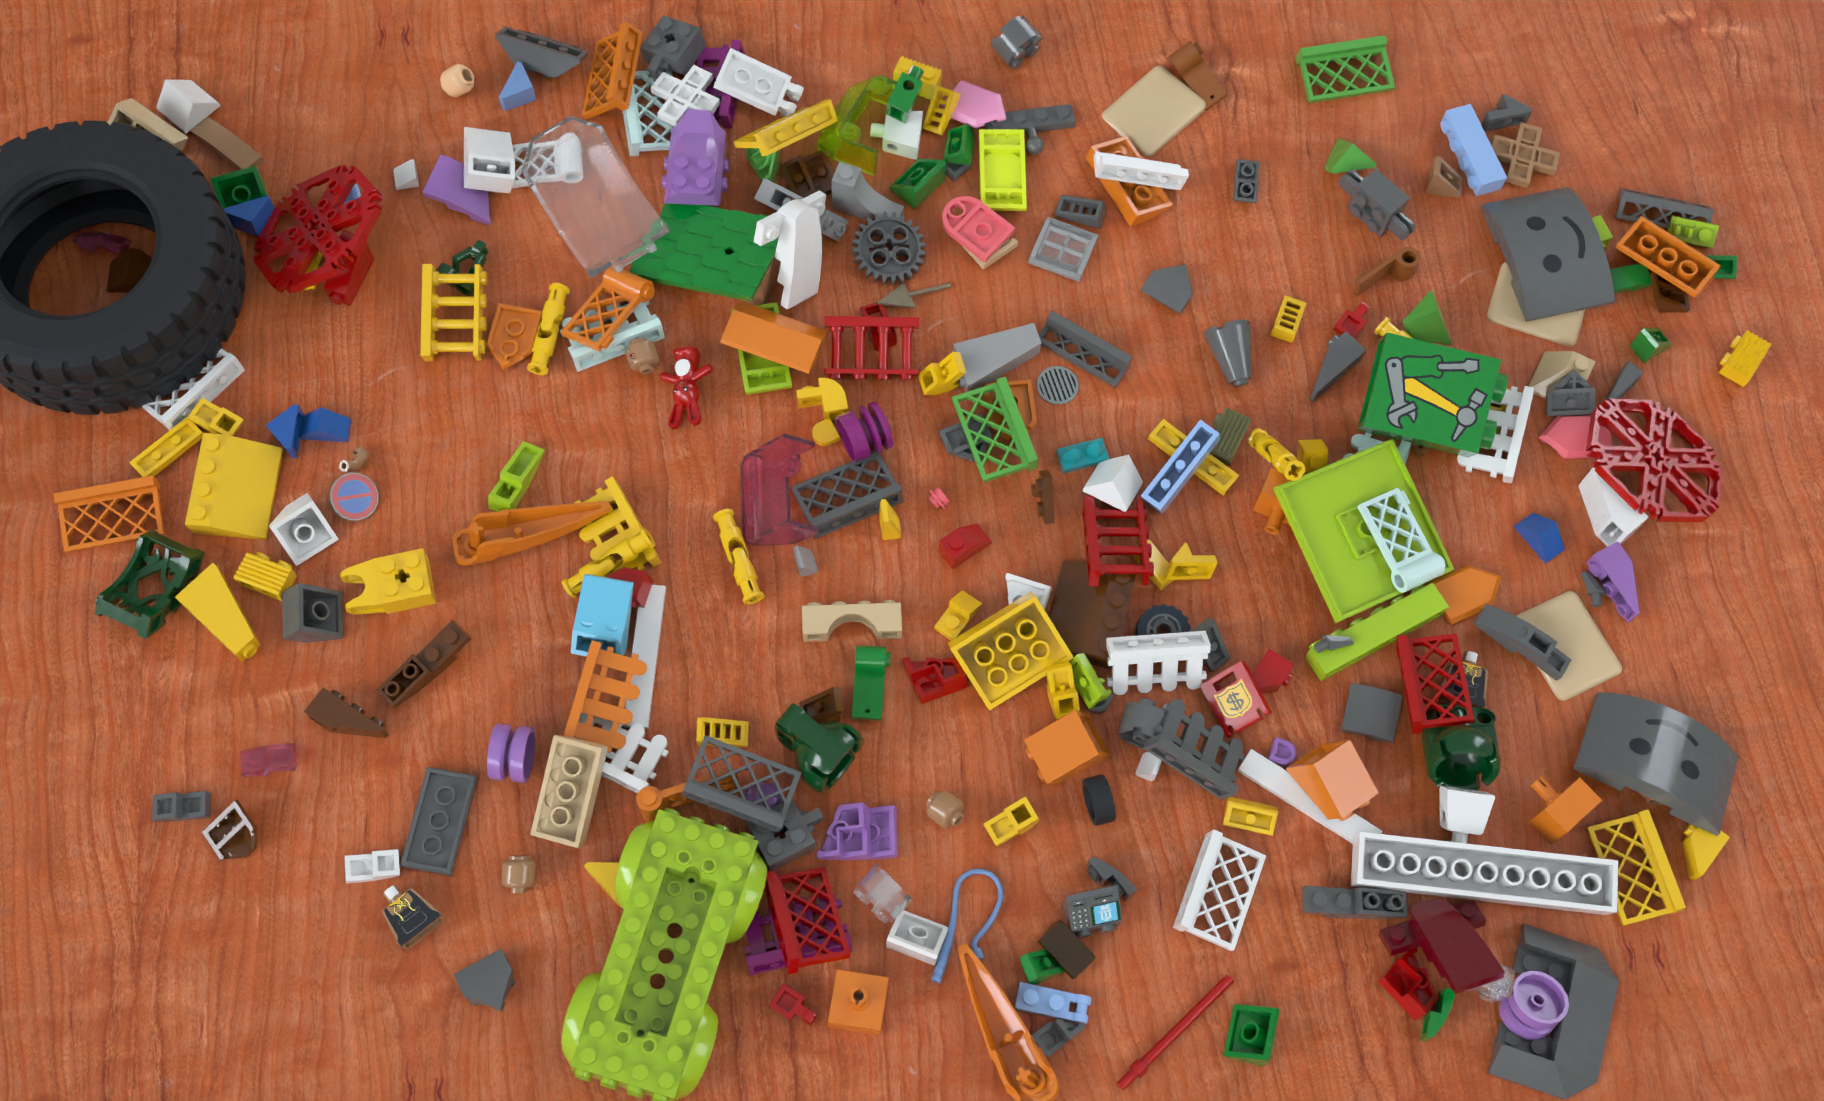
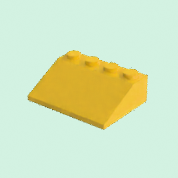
M203 433L185 525L193 534L267 540L283 448L230 435Z
M1032 591L948 643L951 651L989 711L1046 676V666L1068 662L1074 658Z

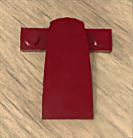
M1444 898L1424 900L1415 904L1410 909L1409 921L1379 930V937L1390 956L1421 947L1428 962H1433L1440 977L1447 979L1455 994L1503 979L1505 971L1475 930L1485 926L1486 919L1474 900L1452 906Z

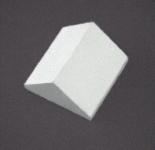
M165 80L156 108L186 134L219 108L220 104L192 80Z
M1125 455L1100 462L1083 488V492L1126 512L1141 488L1143 481L1130 456Z
M900 909L888 935L886 947L935 966L948 927Z

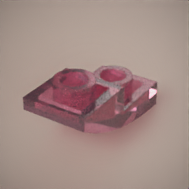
M99 231L82 232L73 238V242L79 244L86 251L95 252L104 246L107 251L119 254L128 249L131 242L130 239Z
M295 743L267 745L240 751L241 776H268L269 771H295L297 767Z

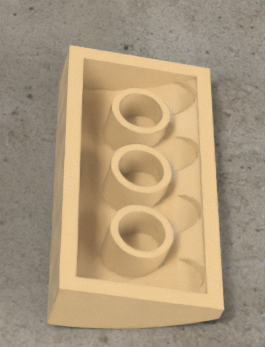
M553 736L530 835L575 848L585 846L608 746L566 736Z

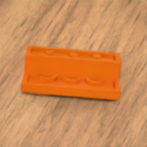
M741 301L733 309L720 343L809 374L816 365L819 349L827 340L829 331Z

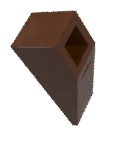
M323 687L304 710L311 720L332 733L387 738L388 736L383 729L385 726L383 722L374 716L369 719L363 715L365 711L355 703H352L350 706L344 702L345 697L334 689L330 692Z

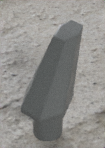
M1581 572L1587 594L1591 596V606L1601 607V596L1605 595V591L1590 572Z
M1322 635V640L1313 646L1317 653H1321L1327 648L1329 651L1337 648L1353 645L1354 642L1350 637Z

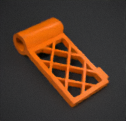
M613 265L608 267L603 275V282L561 330L562 335L598 352L602 348L606 349L614 340L613 335L640 302L645 303L653 297L655 293L653 282ZM604 292L612 294V298L599 300ZM623 301L630 302L626 307L618 309L617 303ZM614 304L615 310L602 313L601 307ZM598 308V314L586 317V313L589 310ZM616 316V320L613 323L604 325L603 319ZM600 321L601 326L588 329L587 324ZM584 325V331L571 332L575 327ZM602 333V337L597 342L590 340L589 336Z
M724 769L714 774L718 778L729 773V771ZM709 774L694 780L704 784L711 781L712 778ZM735 774L736 779L739 783L738 774ZM731 776L718 781L721 790L724 792L736 788ZM686 782L661 791L653 786L642 788L637 794L636 801L643 819L647 822L655 820L658 810L665 811V808L674 809L695 802L692 799L681 796Z

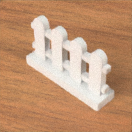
M1512 386L1511 390L1506 389L1501 403L1491 401V403L1507 406L1506 412L1489 409L1487 417L1488 420L1496 421L1497 427L1501 428L1500 435L1495 434L1492 446L1490 447V449L1496 450L1495 457L1476 454L1471 457L1458 455L1457 462L1460 466L1466 467L1465 472L1471 473L1472 469L1491 472L1490 477L1496 478L1497 474L1503 475L1502 482L1512 484L1534 394L1533 387L1525 386L1522 393L1517 392L1518 387ZM1513 407L1519 408L1518 415L1512 414ZM1508 429L1514 430L1513 437L1506 436ZM1502 451L1508 452L1507 459L1501 458Z
M1206 631L1106 638V647L1109 654L1108 666H1112V678H1107L1108 687L1112 686L1113 692L1116 695L1125 694L1128 690V685H1137L1139 692L1148 693L1152 689V683H1161L1165 691H1173L1177 687V681H1186L1187 687L1194 690L1200 687L1203 679L1207 678L1206 671H1202L1203 659H1208V653H1210L1211 648ZM1186 660V672L1178 673V661ZM1154 662H1162L1161 674H1153ZM1129 664H1137V676H1128Z
M581 713L579 722L585 724L588 715ZM594 717L591 726H594L596 723L602 726L601 729L611 731L613 722ZM619 724L617 733L625 737V746L618 749L616 754L607 752L606 757L612 761L610 764L604 763L601 776L638 794L642 788L650 786L647 783L649 779L654 781L657 776L653 771L661 756L665 758L668 756L669 751L666 750L668 743L663 735L654 736L651 742L643 739L645 729L641 724L632 725L629 731L621 728L623 724ZM639 745L647 748L637 765L631 762V759ZM626 768L633 770V775L625 772Z

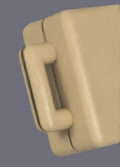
M1156 66L1102 113V118L1122 137L1128 136L1136 150L1143 156L1150 157L1205 111L1206 102L1164 67Z
M1504 262L1500 267L1487 312L1489 321L1567 347L1574 346L1577 343L1585 310L1526 322L1511 285L1513 277L1507 262Z
M1566 591L1516 615L1557 641L1558 643L1555 647L1571 659L1564 675L1557 681L1538 667L1557 699L1566 701L1618 676L1622 672L1621 663L1575 592Z

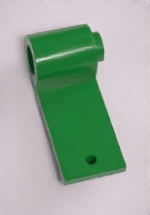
M856 645L852 719L882 721L885 667H890L891 652H886V647Z

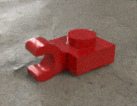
M1361 301L1354 312L1347 309L1333 330L1340 335L1347 332L1356 339L1366 325L1367 321L1362 318L1367 313L1370 305Z
M784 983L768 1005L769 1008L789 1021H792L796 1015L802 1021L812 1026L817 1018L814 1012L803 1006L806 1000L805 997Z

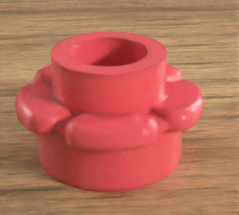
M939 487L933 491L930 490L932 495L928 498L937 509L940 506L945 509L944 506L950 501Z

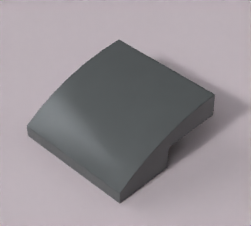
M1351 683L1341 728L1342 732L1368 736L1369 740L1394 743L1403 695L1376 687Z

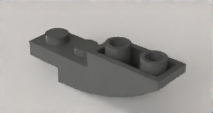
M1488 604L1484 605L1473 623L1509 652L1514 653L1518 651L1556 681L1562 678L1571 662L1569 657L1555 647L1558 643L1557 641L1523 619Z
M1318 886L1302 887L1303 913L1351 919L1407 917L1406 891L1360 887L1356 889Z

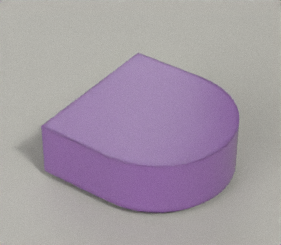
M1275 737L1268 760L1278 766H1288L1296 758V748L1291 742Z

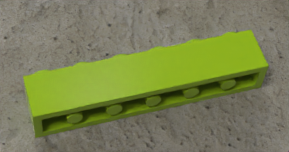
M1431 583L1427 586L1423 584L1417 586L1411 591V595L1405 598L1401 595L1390 602L1391 605L1384 609L1383 606H1380L1370 613V617L1366 619L1360 617L1350 624V628L1344 631L1340 628L1330 634L1332 636L1350 637L1354 642L1353 645L1337 648L1329 651L1327 648L1321 653H1317L1313 645L1320 642L1321 639L1312 643L1305 658L1319 680L1323 681L1396 641V636L1407 635L1442 616L1449 606L1435 585Z

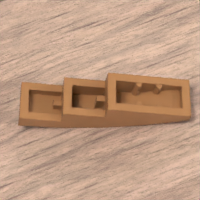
M208 116L190 130L196 138L220 159H225L230 165L236 166L239 170L254 165L259 166L263 162L262 157L256 151Z

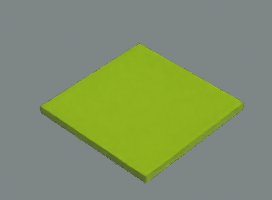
M1393 438L1305 474L1297 481L1291 480L1273 488L1335 623L1402 594V592H1399L1394 587L1391 580L1392 571L1357 507L1395 488H1399L1400 491L1404 490L1410 501L1408 506L1434 553L1442 556L1445 560L1444 574L1455 570ZM1394 496L1389 497L1387 506L1397 510L1398 504ZM1374 506L1367 507L1371 516L1378 518L1380 509ZM1385 512L1383 521L1393 525L1395 515ZM1400 518L1398 528L1409 531V524L1406 520ZM1381 527L1380 533L1382 537L1390 540L1392 531ZM1397 533L1395 543L1405 547L1407 537ZM1412 540L1410 549L1418 553L1422 552L1423 550L1419 543ZM1393 548L1392 555L1396 563L1402 560L1403 552Z

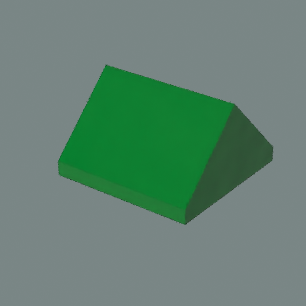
M919 158L889 188L908 205L916 209L945 181L946 162L944 160Z
M256 165L210 178L223 209L268 195L265 182Z
M1234 1004L1223 1056L1261 1067L1268 1064L1271 1058L1280 1009Z

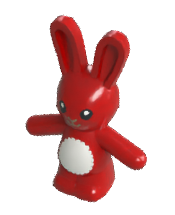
M693 346L673 350L676 361L674 366L676 375L667 372L660 374L662 381L675 384L673 388L674 406L668 422V426L673 430L678 429L681 425L685 408H687L688 420L693 426L699 425L702 420L697 403L700 391L695 382L713 371V367L707 364L700 369L698 368L701 354Z

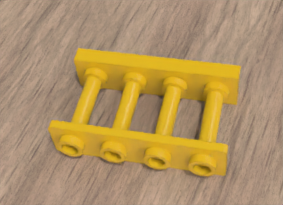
M422 264L420 356L425 362H434L435 354H438V352H473L475 359L482 361V354L486 353V342L482 340V331H486V317H483V308L487 306L486 294H483V285H487V273L483 271L480 264H475V274H439L432 264ZM440 283H474V296L439 297L436 294V286H439ZM439 306H474V319H438V317H435V310ZM439 329H474L473 342H438V340H435V331Z

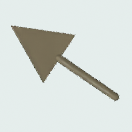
M903 283L877 302V304L916 308L911 298L912 296L950 288L951 284L947 283L908 292Z

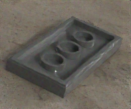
M427 767L400 863L401 867L452 877L478 781L477 776Z

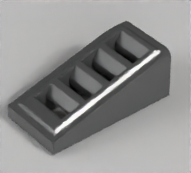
M1061 195L1055 216L1101 229L1107 209L1104 201ZM1067 203L1071 204L1069 211H1065ZM1076 206L1079 207L1077 213H1075Z
M1628 361L1620 371L1606 400L1609 398L1620 399L1636 384L1643 372L1632 362Z

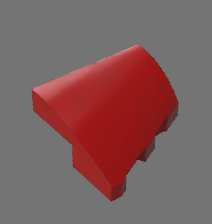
M910 657L902 658L905 671L921 704L967 688V675L956 658L936 659L934 657H926L925 662L910 661Z
M1417 948L1405 951L1378 980L1381 986L1414 1021L1425 1015L1439 998L1434 986L1429 981L1426 968H1420L1414 955L1418 952Z

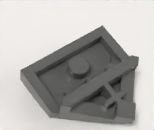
M1186 264L1154 270L1141 288V292L1181 315L1193 295Z
M1571 370L1546 391L1545 415L1591 414L1595 409L1596 389L1584 380L1576 370Z
M982 413L977 415L979 417L984 418ZM971 419L968 428L978 433L983 423ZM960 422L938 431L948 454L975 463ZM986 425L982 435L991 439L992 434ZM979 439L976 449L985 453L989 443Z
M502 949L454 974L463 996L472 1005H485L493 1007L498 1011H503L507 993L510 987L515 984V980L512 977L514 974Z

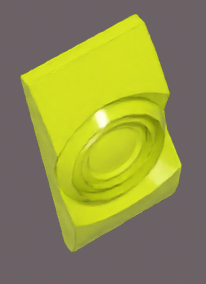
M979 129L980 201L993 211H1026L1024 130Z

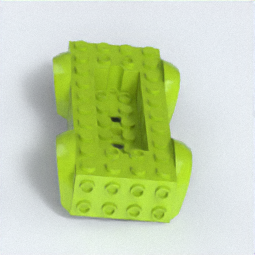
M665 808V811L658 810L655 820L636 826L626 842L619 862L615 884L616 899L624 911L603 971L585 976L573 994L566 1013L561 1041L563 1054L570 1064L575 1078L587 1082L594 1078L600 1080L603 1087L616 1090L617 1086L626 1088V1094L642 1098V1095L645 1094L651 1096L652 1101L679 1100L688 1096L698 1085L708 1064L718 1029V1016L707 1004V1000L725 944L738 941L747 931L760 903L767 877V865L756 852L758 841L754 840L753 835L745 832H740L738 835L729 832L730 829L720 824H715L713 827L704 824L705 821L694 816H690L688 819L679 816L680 813L678 811ZM677 923L682 927L680 937L671 938L668 936L667 928L670 924ZM662 950H670L674 955V959L672 962L664 964L658 958L659 953ZM654 974H661L665 978V985L661 989H654L650 985V978Z

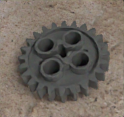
M885 211L883 217L880 218L875 213L874 221L867 217L866 225L860 223V231H855L854 233L856 239L852 240V246L856 248L852 249L851 254L858 255L854 258V263H861L858 271L866 270L865 278H868L870 275L874 276L873 283L879 278L883 286L886 280H890L892 286H894L896 279L903 284L904 276L911 280L912 272L917 274L919 271L918 266L923 265L924 261L921 258L926 256V252L923 251L926 243L920 241L923 240L924 234H917L919 226L911 227L912 219L907 223L904 222L905 215L897 219L896 212H893L892 216L888 217ZM901 234L904 236V239L897 240L893 235ZM876 235L882 240L874 242L870 237ZM903 255L907 258V261L900 262L896 257ZM880 257L884 260V263L877 264L873 259Z

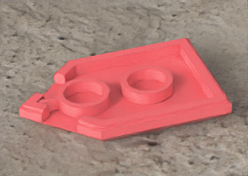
M1591 414L1558 415L1538 437L1544 444L1547 443L1558 451L1557 454L1564 459L1594 458L1588 457L1587 454L1590 451H1586ZM1600 427L1598 443L1604 446H1612L1609 430L1605 427Z

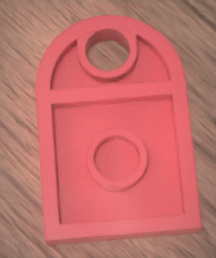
M971 196L954 198L943 210L942 222L946 233L984 263L1015 233L1014 226L980 200ZM954 208H959L963 213L959 216H954L950 211Z

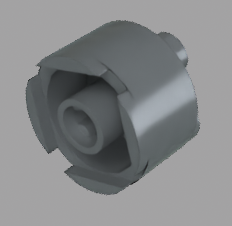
M1022 15V18L1017 16L1000 29L1002 35L999 38L995 35L991 42V47L1005 63L1011 66L1012 69H1016L1022 64L1023 58L1027 55L1032 57L1039 51L1038 44L1042 40V35Z
M1142 698L1140 702H1128L1118 734L1121 733L1120 738L1125 742L1143 749L1146 739L1157 736V733L1154 732L1155 727L1162 725L1167 712L1156 707L1155 702L1150 699Z

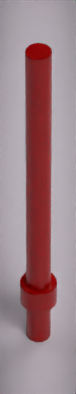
M1225 975L1140 1060L1136 1059L1129 1066L1130 1070L1116 1083L1117 1086L1124 1091L1137 1077L1141 1078L1148 1071L1147 1067L1234 983L1233 979L1229 975Z

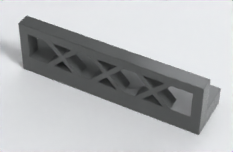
M1620 188L1617 195L1620 201L1615 217L1636 222L1640 218L1637 215L1641 214L1647 219L1644 211L1651 207H1657L1661 215L1653 220H1647L1658 227L1668 229L1670 222L1666 216L1675 211L1680 212L1683 218H1686L1685 214H1690L1687 217L1688 219L1700 216L1705 218L1704 222L1711 223L1714 209L1706 205ZM1626 201L1635 203L1639 209L1631 215L1622 213Z
M1051 311L1047 317L1046 325L1039 334L1041 346L1114 388L1117 387L1130 367L1131 355L1054 311ZM1051 331L1058 335L1059 341L1051 343L1045 340L1044 337ZM1073 344L1077 346L1079 353L1070 354L1066 352L1064 345ZM1093 355L1098 359L1099 364L1091 366L1086 363L1085 357ZM1113 367L1120 372L1113 379L1106 375L1104 368Z

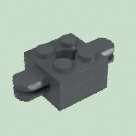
M1349 169L1339 178L1340 187L1352 196L1348 209L1353 216L1362 220L1370 231L1382 237L1390 230L1400 240L1406 239L1409 234L1415 231L1414 222L1403 213L1410 198L1380 171L1375 169L1367 177L1363 178L1354 169Z

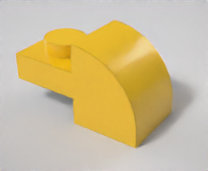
M952 352L940 363L929 364L919 373L918 377L924 395H938L958 387V380L967 372L960 352Z
M203 397L188 416L189 420L208 430L210 434L234 436L244 422V419L224 407L219 408Z
M1068 661L1046 666L1048 683L1046 688L1055 718L1060 719L1074 710L1080 711L1071 663Z
M1025 796L1005 808L1004 812L985 822L984 826L994 844L998 847L1018 834L1022 835L1039 822V818Z

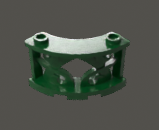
M156 530L140 535L136 541L135 551L122 574L111 586L97 596L95 615L110 617L137 630L138 636L147 639L166 624L164 619L170 611L176 613L181 606V603L175 596L188 585L190 580L193 581L197 577L205 552L197 548L193 550L158 534ZM155 543L165 547L164 559H162L161 553L157 548L156 554L151 556ZM171 551L182 555L181 558H171ZM161 571V581L166 588L164 594H154L140 600L138 582L149 575ZM168 572L170 576L174 575L172 581H168ZM156 602L152 607L150 606V603Z

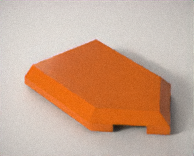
M498 303L486 345L503 370L533 353V343L539 324L542 322V311Z
M1031 379L1008 381L1026 430L1029 433L1037 424ZM985 383L984 386H987V385H990V384H993V383ZM994 391L986 393L987 403L993 405L996 400ZM994 411L989 421L1001 426L1004 417ZM1001 432L1000 435L1011 443L1012 437Z
M1467 565L1428 582L1426 585L1433 583L1448 604L1449 608L1443 615L1449 625L1452 626L1479 614L1486 604L1493 606L1502 576Z

